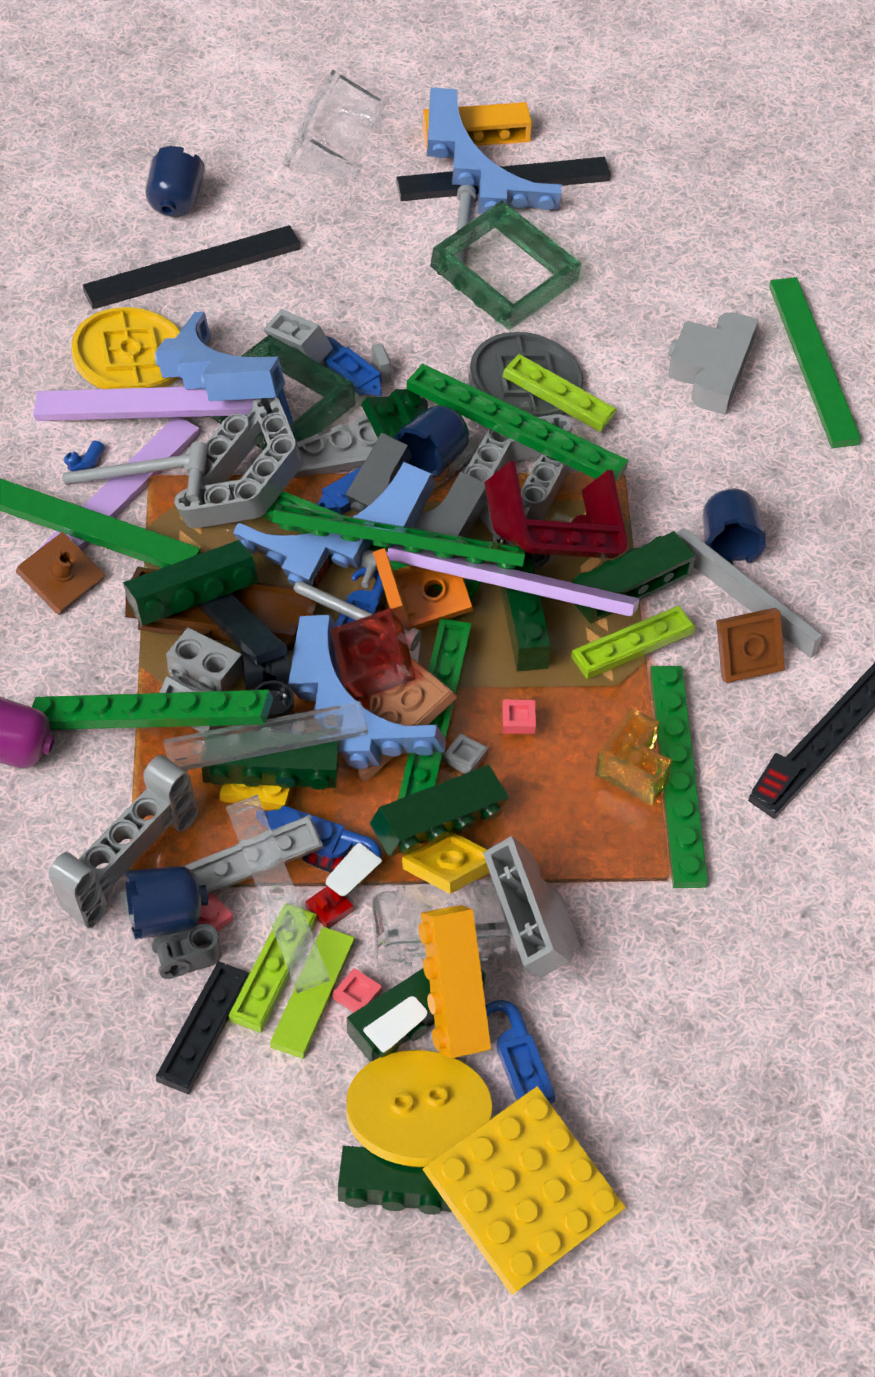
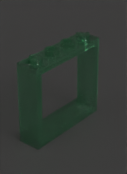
M502 200L433 247L430 267L438 275L449 281L456 290L461 291L471 299L477 307L482 308L493 317L496 322L511 330L578 282L582 263ZM494 228L553 274V276L515 303L510 302L455 257L457 253Z
M271 335L266 336L241 355L243 357H279L282 373L324 397L290 424L296 442L321 433L356 405L353 382ZM205 416V417H210V418H212L213 420L217 421L218 423L222 424V422H223L228 416ZM261 430L256 437L255 445L264 450L267 442Z

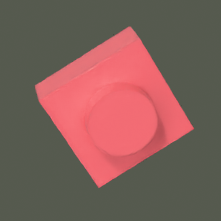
M535 700L502 701L503 734H535Z
M212 893L208 895V905L202 906V914L198 924H209L218 932L233 921V914Z
M353 968L333 992V1000L354 1013L382 994V986Z

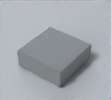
M381 343L372 345V366L381 373L383 380L381 384H385L391 381V361Z
M460 733L443 754V762L465 774L477 769L488 755V748Z

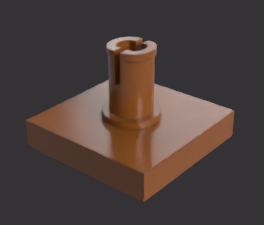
M63 531L16 568V573L58 615L105 577V574Z
M776 607L716 620L721 677L725 683L785 670L781 613Z

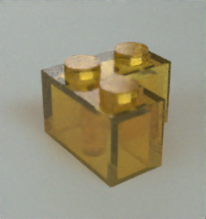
M630 708L598 752L595 775L653 805L669 781L673 761L653 750L656 745L660 722Z

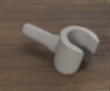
M366 550L361 559L362 566L367 568L361 586L364 588H368L375 571H378L373 555L374 551Z

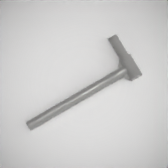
M193 442L185 455L63 473V482L65 484H73L184 467L189 473L186 499L195 502L199 498L201 477L205 472L208 446L203 442Z

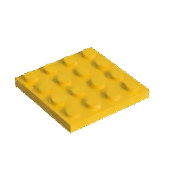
M538 1086L422 1169L511 1295L523 1288L626 1208Z

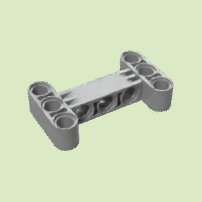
M158 755L152 759L145 769L144 782L146 790L79 859L70 852L62 853L55 859L49 869V878L60 907L87 928H92L97 924L95 920L100 921L105 915L107 903L104 894L170 825L179 832H183L191 826L197 817L198 806L189 773L163 755ZM148 815H154L151 819L143 820ZM132 839L126 844H119L122 840ZM108 863L104 868H96L99 864Z

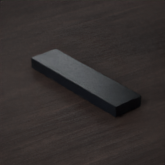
M231 593L199 605V608L257 665L286 655L285 644Z
M220 961L217 962L157 1072L156 1082L189 1095L229 1019L228 1015L250 974L249 972Z

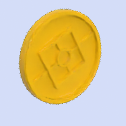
M133 307L106 309L85 319L75 330L71 347L72 360L82 377L100 389L168 387L179 377H162L160 367L155 362V351L165 338H176L180 330L167 318L149 310Z
M399 1051L373 1060L353 1078L346 1097L347 1122L355 1138L376 1156L393 1163L413 1167H425L491 1120L492 1116L491 1095L479 1074L462 1061L433 1051Z

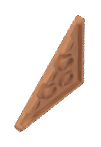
M383 635L380 638V657L377 658L373 678L375 680L374 693L370 696L368 711L387 721L403 726L428 725L457 697L452 690ZM382 754L380 766H368L365 769H358L357 775L366 783L394 756Z

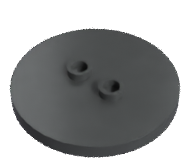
M508 332L490 337L477 347L469 366L470 385L536 417L554 414L565 416L567 413L502 377L504 369L518 354L575 386L583 388V375L576 359L560 344L544 336L527 332Z

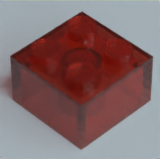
M391 608L331 629L343 685L355 700L416 680L403 624Z

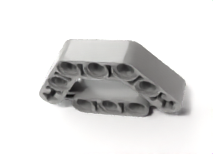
M278 396L276 398L254 399L253 408L247 416L236 413L228 416L205 443L208 446L205 472L201 477L198 501L192 502L187 500V489H184L177 494L174 503L183 522L190 528L255 519L267 512L303 464L302 454ZM262 430L267 442L266 448L240 480L227 482L254 448L256 437Z
M554 414L538 417L571 433L572 422L564 415ZM488 429L468 464L465 473L485 482L509 461L539 457L521 489V496L526 519L543 520L567 477L568 466ZM487 501L479 517L494 536L495 531L492 526Z

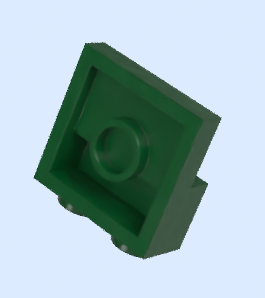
M395 389L389 396L366 397L361 406L377 438H379L381 433L394 438L403 426L428 409V402L424 397L407 389Z

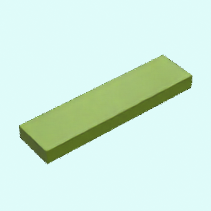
M520 354L504 369L502 377L599 432L603 431L616 414L617 409Z
M678 605L572 650L571 658L586 679H590L695 633L696 627Z
M288 904L284 905L228 1015L230 1022L262 1033L317 922V914Z
M322 926L270 1041L271 1048L304 1059L354 946L355 937Z

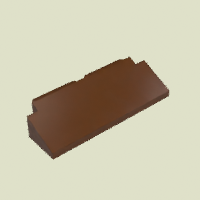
M137 567L131 579L158 569ZM258 582L231 593L287 646L288 650L294 649L300 616L317 615L319 603L296 593L293 589L294 587ZM126 596L125 617L136 618L129 608ZM199 605L144 626L138 621V630L182 635L187 628H190L212 640L233 642L199 608Z

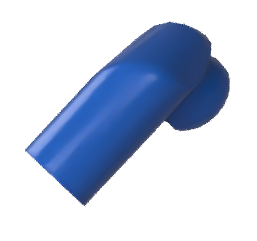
M92 441L84 455L79 456L75 451L73 453L69 452L64 458V463L68 465L67 469L79 471L94 468L104 452L105 446L100 441Z

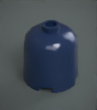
M167 146L159 149L158 154L152 158L145 189L146 198L150 206L158 213L171 217L183 216L193 209L205 174V166L201 158L197 154L193 157L190 154L184 153V148L179 146Z
M436 405L426 409L403 426L394 436V439L408 445L412 454L408 464L431 473L434 478L448 468L466 449L469 442V430L463 417L457 411L447 406Z
M732 488L718 491L708 499L703 509L705 544L732 565L733 561L746 559L747 563H750L761 556L766 548V533L761 511L755 498L744 490Z
M170 866L125 871L126 878L128 879V882H125L129 915L133 914L134 927H131L134 940L183 932L192 929L198 924L202 914V906L208 905L206 885H199L197 877L192 870L184 866Z

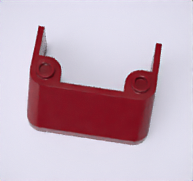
M509 461L484 482L491 522L495 533L502 539L528 553L613 559L627 549L628 541L613 470L605 471L582 489L586 515H578L571 522L526 519L514 461Z

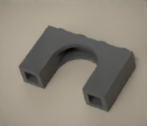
M383 433L380 434L345 494L353 511L359 514L371 505L393 481L403 462L409 463L412 454L408 445ZM460 471L443 502L433 510L420 513L413 528L467 537L488 501L484 482Z

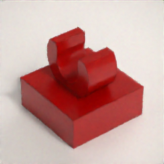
M328 886L305 901V907L310 912L317 914V920L326 928L332 927L353 912V904L345 896H340Z

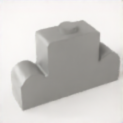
M728 312L718 318L717 328L686 321L678 340H672L668 354L671 357L668 376L669 378L694 385L692 401L697 407L726 415L755 340L759 319Z
M512 836L483 852L523 966L536 976L542 978L572 960L571 953L581 947L561 894L540 878L539 866L531 852Z

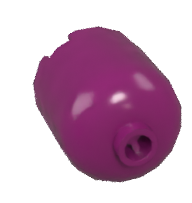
M0 697L1 764L28 769L34 767L41 760L43 754H50L55 736L50 735L49 718L44 712Z

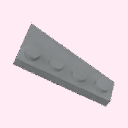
M366 414L357 417L355 422L345 426L341 424L330 429V432L321 436L316 434L297 442L303 457V464L293 478L361 467L378 440Z

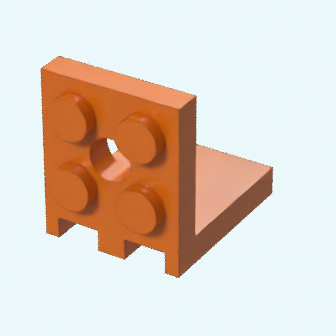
M385 548L373 552L390 610L398 626L410 631L412 628L420 629L438 623L440 618L450 619L474 611L463 577L412 565L394 570ZM432 584H439L443 587L441 594L437 597L426 595L427 588Z

